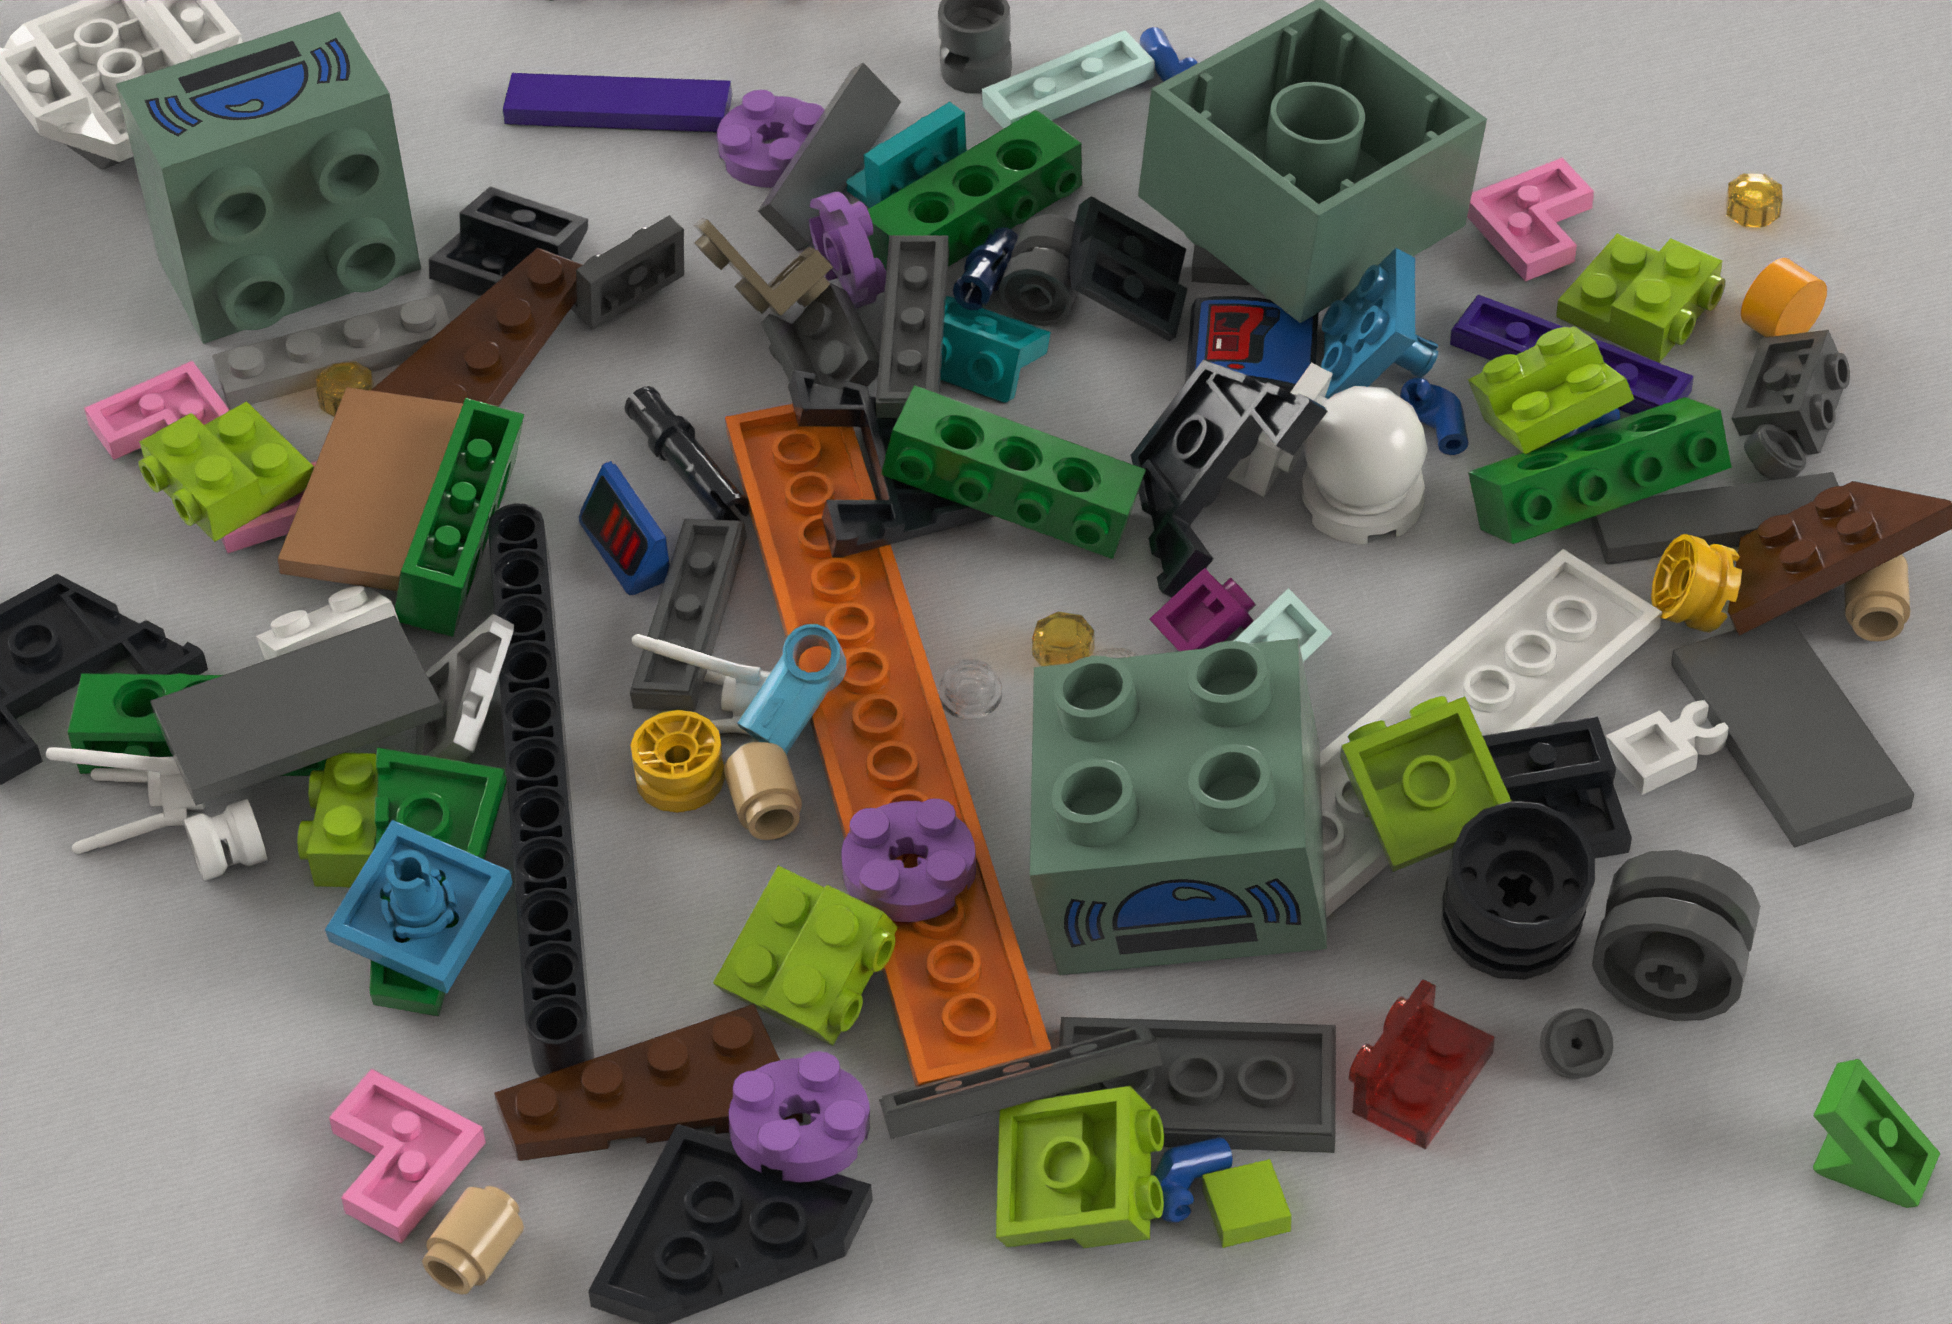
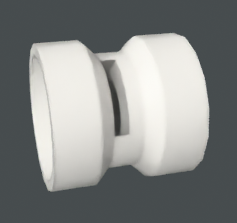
M248 799L227 805L224 813L213 817L201 813L183 819L191 849L203 881L222 876L228 866L242 863L249 867L267 861L263 840Z

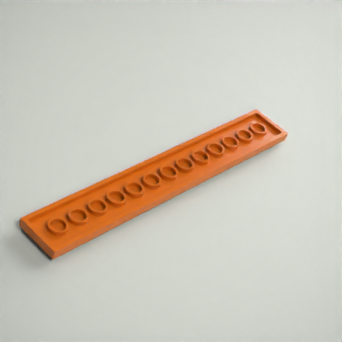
M793 404L726 416L727 437L744 495L748 499L749 513L785 637L787 638L794 629L805 624H818L828 628L836 636L846 657L847 671L842 682L826 694L810 719L844 840L850 831V820L854 814L862 809L878 808L900 801L924 802L932 798L949 802L955 809L956 817L966 824L974 840L976 856L975 879L969 890L966 884L964 890L955 896V906L944 914L928 920L916 922L893 921L898 926L894 934L896 940L895 947L882 972L915 1086L1052 1050L891 544L845 557H832L822 519L826 500H876L854 428L798 426ZM823 646L808 648L800 657L799 668L806 672H818L824 669L830 661L831 651ZM904 854L894 860H901L904 868H913L918 866L917 859L921 856Z

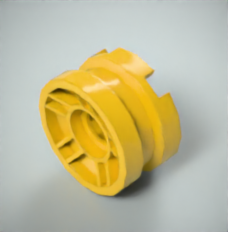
M1682 534L1675 538L1665 549L1657 565L1652 582L1651 602L1654 607L1662 611L1660 618L1675 623L1684 621L1689 628L1707 633L1718 629L1728 618L1726 613L1721 612L1726 601L1736 602L1741 586L1742 569L1734 567L1733 560L1738 561L1740 558L1736 550L1719 544L1709 546L1705 539L1688 534Z
M674 710L659 713L645 720L635 731L630 744L637 791L646 803L662 811L679 813L696 810L710 803L721 791L725 780L722 745L719 730L710 719L696 712Z

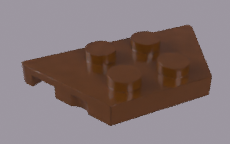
M1851 481L1843 486H1835L1822 491L1815 497L1814 501L1786 515H1776L1766 519L1759 525L1758 529L1740 537L1738 548L1740 558L1736 561L1735 567L1742 569L1741 586L1736 602L1729 601L1728 614L1737 634L1740 636L1951 530L1952 502L1946 499Z

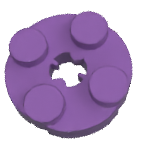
M760 89L747 93L742 98V104L728 112L721 120L717 129L719 156L725 161L726 171L733 178L745 184L773 188L825 109L819 104L808 103L797 98L774 96L768 90ZM775 139L771 144L764 143L766 140Z
M838 191L812 199L810 207L818 209L820 213L819 216L809 219L814 249H817L833 266L824 275L828 281L836 278L839 279L841 286L847 291L855 309L874 303L877 294L885 292L886 270L880 259L874 258L867 236L873 234V224L866 206L861 201L850 204L847 198Z
M932 798L924 802L900 801L878 808H865L858 811L850 820V831L843 841L841 850L843 880L850 896L860 901L862 898L869 905L878 907L892 921L916 922L944 914L955 906V896L964 890L966 884L969 890L976 874L975 844L972 834L966 824L956 817L954 807L942 799ZM904 854L921 856L917 859L918 866L913 868H904L901 860L894 859Z
M810 1052L802 1058L784 1059L769 1063L755 1071H747L740 1074L734 1081L733 1098L729 1108L731 1143L740 1159L760 1173L761 1164L770 1169L782 1170L783 1180L810 1182L828 1178L849 1167L858 1157V1146L865 1138L866 1140L870 1131L868 1096L860 1082L850 1073L840 1069L839 1060L827 1052ZM796 1113L811 1115V1123L802 1126L795 1119H783Z

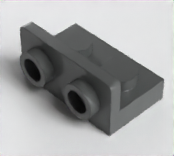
M668 215L650 227L637 230L629 239L607 252L597 254L588 259L583 266L576 269L577 301L571 310L593 330L683 277L684 228Z
M830 283L804 309L803 313L793 324L772 314H768L761 322L771 343L769 346L770 353L781 364L789 382H791L793 371H804L816 374L814 380L816 384L843 390L845 381L868 387L878 376L879 354L847 291Z
M1829 330L1761 338L1731 417L1739 436L1751 435L1760 425L1770 424L1784 431L1796 430L1807 454L1821 453L1828 431L1834 427L1836 408L1842 391L1848 387L1850 381L1848 360L1843 353L1838 352Z

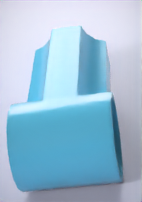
M805 624L794 629L787 636L783 645V655L738 721V726L759 742H768L780 746L787 755L826 694L835 689L845 676L847 671L846 657L836 636L828 628L818 624ZM823 646L831 651L830 661L824 669L818 672H806L799 668L800 657L808 648Z

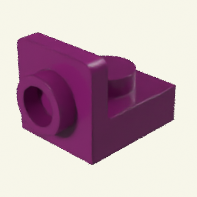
M1204 568L1149 620L1178 651L1204 649L1213 644L1224 642L1240 626L1245 630L1254 621L1248 612L1256 604L1231 577L1221 585Z

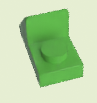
M1860 1059L1837 1063L1813 1115L1828 1132L1813 1165V1170L1825 1178L1902 1207H1917L1941 1153Z

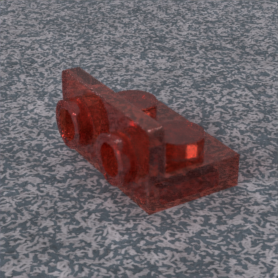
M1424 979L1420 981L1408 999L1400 996L1394 1002L1385 1019L1383 1034L1374 1046L1367 1043L1359 1050L1351 1065L1348 1079L1354 1083L1352 1113L1426 1149L1492 1056L1495 1037L1434 1008L1436 985Z

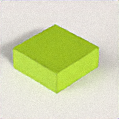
M1271 1159L1202 1175V1192L1223 1248L1291 1232L1292 1215Z

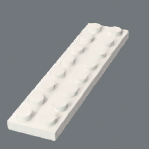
M1562 549L1320 752L1326 918L1389 864L1369 817H1365L1340 759L1341 745L1350 742L1348 735L1351 732L1375 721L1382 720L1388 727L1411 718L1409 711L1424 701L1439 696H1445L1448 703L1465 696L1482 736L1549 725L1660 629L1662 611L1565 549Z

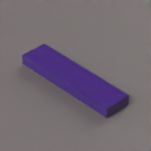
M511 73L502 110L504 123L510 125L717 132L721 120L730 110L732 87L731 81Z
M1478 294L1451 329L1450 345L1488 360H1493L1507 354L1517 355L1535 346L1537 340L1543 334L1563 326ZM1592 338L1597 342L1604 362L1627 379L1634 400L1619 407V410L1634 415L1680 398L1688 397L1692 392L1693 375Z

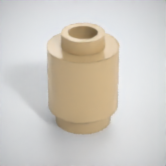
M1902 554L1844 583L1845 616L1859 637L1869 641L1892 639L1902 632L1904 624L1909 619L1908 563Z
M750 742L741 746L727 759L724 765V776L739 822L755 838L761 840L781 838L796 828L800 820L799 813L802 808V800L786 753L780 746L768 742Z
M486 1186L484 1189L479 1187L467 1188L426 1242L428 1252L422 1259L426 1272L438 1284L457 1294H468L473 1286L485 1284L524 1230L523 1222L518 1215L520 1209L516 1201L509 1194L494 1186Z

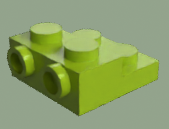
M1617 233L1558 299L1556 317L1660 363L1675 344L1683 345L1688 340L1696 320L1704 310L1712 311L1719 303L1726 285L1725 278L1720 277L1723 260L1672 238L1667 241L1660 251H1657Z
M1576 326L1553 329L1543 334L1537 340L1535 346L1517 355L1507 354L1489 361L1483 367L1480 374L1468 379L1484 421L1524 454L1634 400L1627 379L1604 362L1597 342Z
M247 401L205 425L190 413L139 441L144 458L139 460L138 465L147 484L156 493L163 490L172 499L173 505L182 520L189 526L197 524L214 542L303 492L314 469V466Z
M1445 696L1429 699L1409 711L1411 718L1388 727L1382 720L1366 724L1348 735L1350 742L1341 745L1340 759L1365 817H1369L1392 872L1452 849L1463 826L1483 809L1511 801L1465 696L1449 703Z
M342 753L328 758L324 770H312L310 774L308 788L309 804L311 809H316L314 820H302L300 822L297 846L299 858L309 862L315 887L351 888L376 847V825L374 822L375 797H377L378 792L376 753Z
M778 865L714 979L713 984L721 991L749 1005L754 1004L757 1009L834 1046L841 1031L849 1030L857 1020L863 1004L861 994L873 972L883 969L889 961L895 947L896 940L894 934L898 926L883 911L827 884L825 887L820 886Z
M1131 1086L1033 1100L1000 1109L996 1238L1006 1247L1074 1239L1083 1248H1092L1150 1240V1219L1160 1218L1164 1207L1160 1182L1156 1176L1151 1175V1153L1161 1151L1164 1145V1129L1159 1113L1155 1109H1151V1106Z

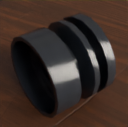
M1509 801L1483 809L1466 823L1452 849L1448 877L1442 896L1441 925L1451 948L1472 968L1501 979L1526 980L1551 972L1570 956L1581 933L1586 908L1595 883V856L1584 832L1565 814L1534 802Z

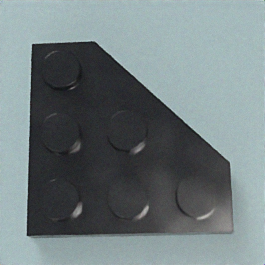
M677 1124L588 1290L591 1307L641 1324H669L846 1256L873 1201L871 1184L840 1174L810 1182L783 1180L782 1170L770 1169L761 1164L760 1173L740 1159L733 1148L731 1140Z

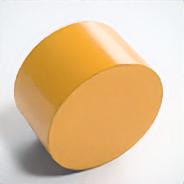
M1788 258L1777 259L1769 264L1750 286L1742 303L1741 319L1743 323L1764 337L1808 332L1823 309L1827 297V286L1824 281Z

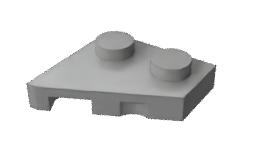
M492 614L425 672L441 701L443 717L417 726L415 754L462 762L470 760L476 749L514 632V624Z

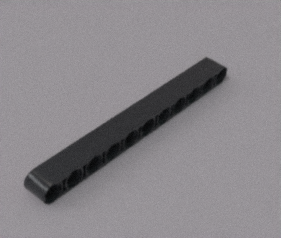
M514 503L503 506L493 513L488 523L494 614L514 624V632L500 671L499 682L525 1025L533 1066L536 1074L541 1077L594 1059L551 563L544 519L541 512L533 506Z

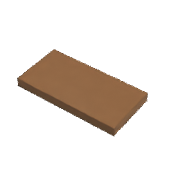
M346 387L278 556L280 574L398 591L403 564L463 404Z

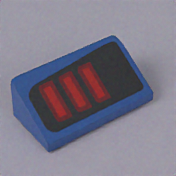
M612 461L604 463L581 508L579 524L628 595H636L665 582L670 566L666 536L617 465L613 464Z

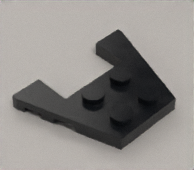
M1204 359L1131 454L1132 464L1146 469L1139 489V497L1142 511L1151 515L1154 531L1148 540L1151 554L1161 559L1163 572L1157 576V582L1163 594L1172 598L1213 561L1214 558L1190 526L1202 509L1211 505L1216 500L1222 483L1239 461L1248 457L1253 452L1262 431L1267 434L1275 446L1294 456L1328 412L1324 406L1307 396L1290 393L1279 386L1259 382L1243 373Z
M793 371L789 391L798 426L860 427L880 500H826L822 519L832 557H845L995 517L880 475L891 434L898 418H877L876 398L870 396L867 386L845 381L844 389L841 390L814 383L816 374Z
M55 574L1 603L0 785L43 762L38 745L16 719L78 685L81 674H99L126 659L139 674L173 675L183 673L199 675L208 670L204 652L190 642L181 646L166 638L163 628L147 620L137 623L120 614L117 604L59 574Z

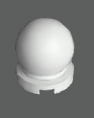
M1353 386L1338 392L1322 404L1328 412L1303 443L1307 467L1302 477V503L1304 502V505L1312 514V524L1314 527L1335 540L1362 545L1368 544L1369 535H1382L1393 530L1396 532V537L1404 535L1418 521L1424 505L1425 484L1421 468L1428 450L1423 426L1413 406L1387 388Z

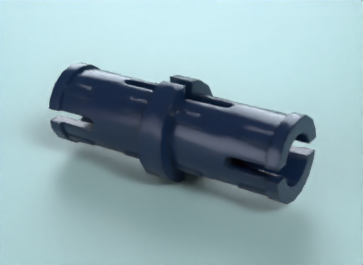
M1006 227L996 228L993 234L990 233L987 236L984 245L975 248L967 257L964 265L965 272L960 279H957L953 286V296L956 302L963 308L979 310L983 307V303L984 305L988 303L991 294L999 290L1001 279L1012 257V251L1018 238V234L1012 229Z

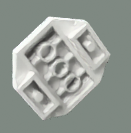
M81 0L22 24L10 36L4 48H0V83L40 136L64 143L93 165L104 170L133 158L117 92V83L243 43L241 33L214 0Z

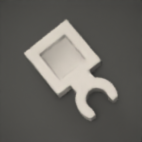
M1705 700L1695 701L1685 706L1680 718L1673 722H1670L1659 710L1606 735V741L1614 764L1641 795L1696 770L1698 754H1714L1725 747L1729 730L1725 722L1709 729L1699 727L1707 721L1709 705Z

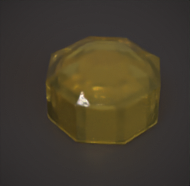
M1741 174L1728 183L1726 215L1743 227H1766L1780 218L1783 202L1782 185L1767 174Z
M356 361L332 363L316 376V392L320 409L335 417L346 387L371 390L375 387L372 371Z
M1059 611L1037 621L1032 636V656L1041 666L1073 663L1079 659L1092 656L1095 648L1094 629L1082 615Z

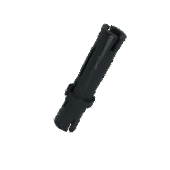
M646 386L633 392L645 408L641 410L633 399L628 398L624 406L625 413L636 422L649 438L648 448L660 460L669 462L712 514L714 520L741 521L731 510L730 507L733 505L743 516L747 517L749 514L748 499L739 492L695 439V429L683 416H676L654 387Z

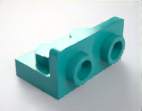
M948 102L927 116L920 118L917 122L890 139L875 146L864 154L865 169L847 179V192L871 208L967 151L965 112L953 103Z
M947 295L940 379L1007 403L1015 398L1021 368L1047 354L1051 332L984 308L979 310L965 309L956 302L955 298Z

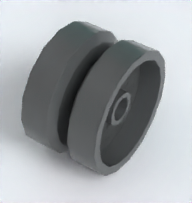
M1681 850L1649 851L1628 859L1613 875L1606 903L1605 918L1601 921L1594 947L1592 967L1600 984L1619 1002L1646 1015L1672 1021L1705 1020L1727 1012L1740 999L1749 952L1752 949L1757 928L1760 904L1753 887L1734 869L1704 855Z

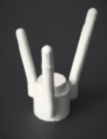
M636 634L632 637V644L636 647L707 669L704 682L723 686L721 709L722 711L733 712V718L712 720L711 722L719 730V734L731 732L749 734L741 729L737 723L771 672L761 671L760 667L729 662L644 635Z
M50 747L46 750V757L50 760L114 767L93 769L91 771V778L96 781L148 783L150 806H163L162 813L75 842L72 845V851L75 854L102 848L166 826L184 825L183 819L188 818V811L205 809V803L195 805L173 757L159 758Z

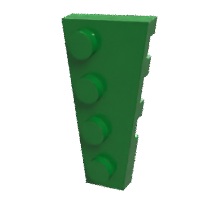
M377 747L378 792L377 797H375L374 820L376 825V845L390 822L394 820L485 859L507 784L504 769ZM441 876V880L439 881L441 886L442 882L446 879L443 876ZM384 894L382 899L390 902V897H386ZM454 917V921L451 924H447L445 928L454 927L459 919ZM397 936L395 941L405 943L411 938H399ZM370 960L369 994L373 1005L439 1017L446 993Z

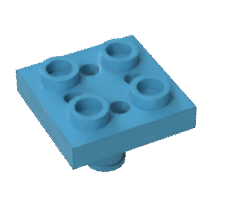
M1395 248L1379 265L1374 264L1370 266L1361 277L1359 284L1343 300L1335 301L1328 308L1322 321L1324 358L1321 368L1333 373L1325 396L1327 399L1353 386L1369 387L1393 363L1410 371L1416 377H1423L1432 369L1438 356V351L1436 350L1438 344L1415 334V258L1398 248Z
M392 820L325 928V932L329 942L444 993H448L513 884L510 870ZM441 876L446 878L442 882V886L439 883V881L441 880ZM384 894L386 897H390V902L382 899ZM454 917L459 919L454 927L445 928L447 924H451L454 921ZM397 936L399 938H411L405 943L395 941Z

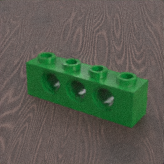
M1038 110L1029 113L867 209L873 224V234L867 236L874 258H879L885 270H887L889 236H948V267L969 255L975 248L984 245L987 236L990 233L993 234L996 228L1006 227L1012 229L1082 186V143Z
M914 385L893 428L880 475L1113 559L1131 516L1146 469Z
M1683 397L1541 446L1527 454L1521 453L1469 471L1468 474L1480 530L1508 543L1516 544L1730 469L1732 466L1721 410Z
M465 398L400 573L395 612L400 623L454 637L489 539V519L500 508L516 462L525 414Z
M183 673L173 675L81 674L67 731L72 749L159 758L173 757L154 717L151 700L223 675H189ZM327 759L280 776H310L312 770H324ZM77 764L80 774H91V771L95 768H114Z

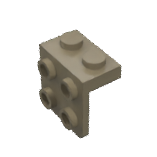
M701 218L694 225L702 234L694 242L695 245L720 270L729 264L742 279L734 287L761 314L770 308L774 313L781 316L795 302L806 307L830 285V282L824 275L833 266L817 249L807 247L767 284L708 219Z

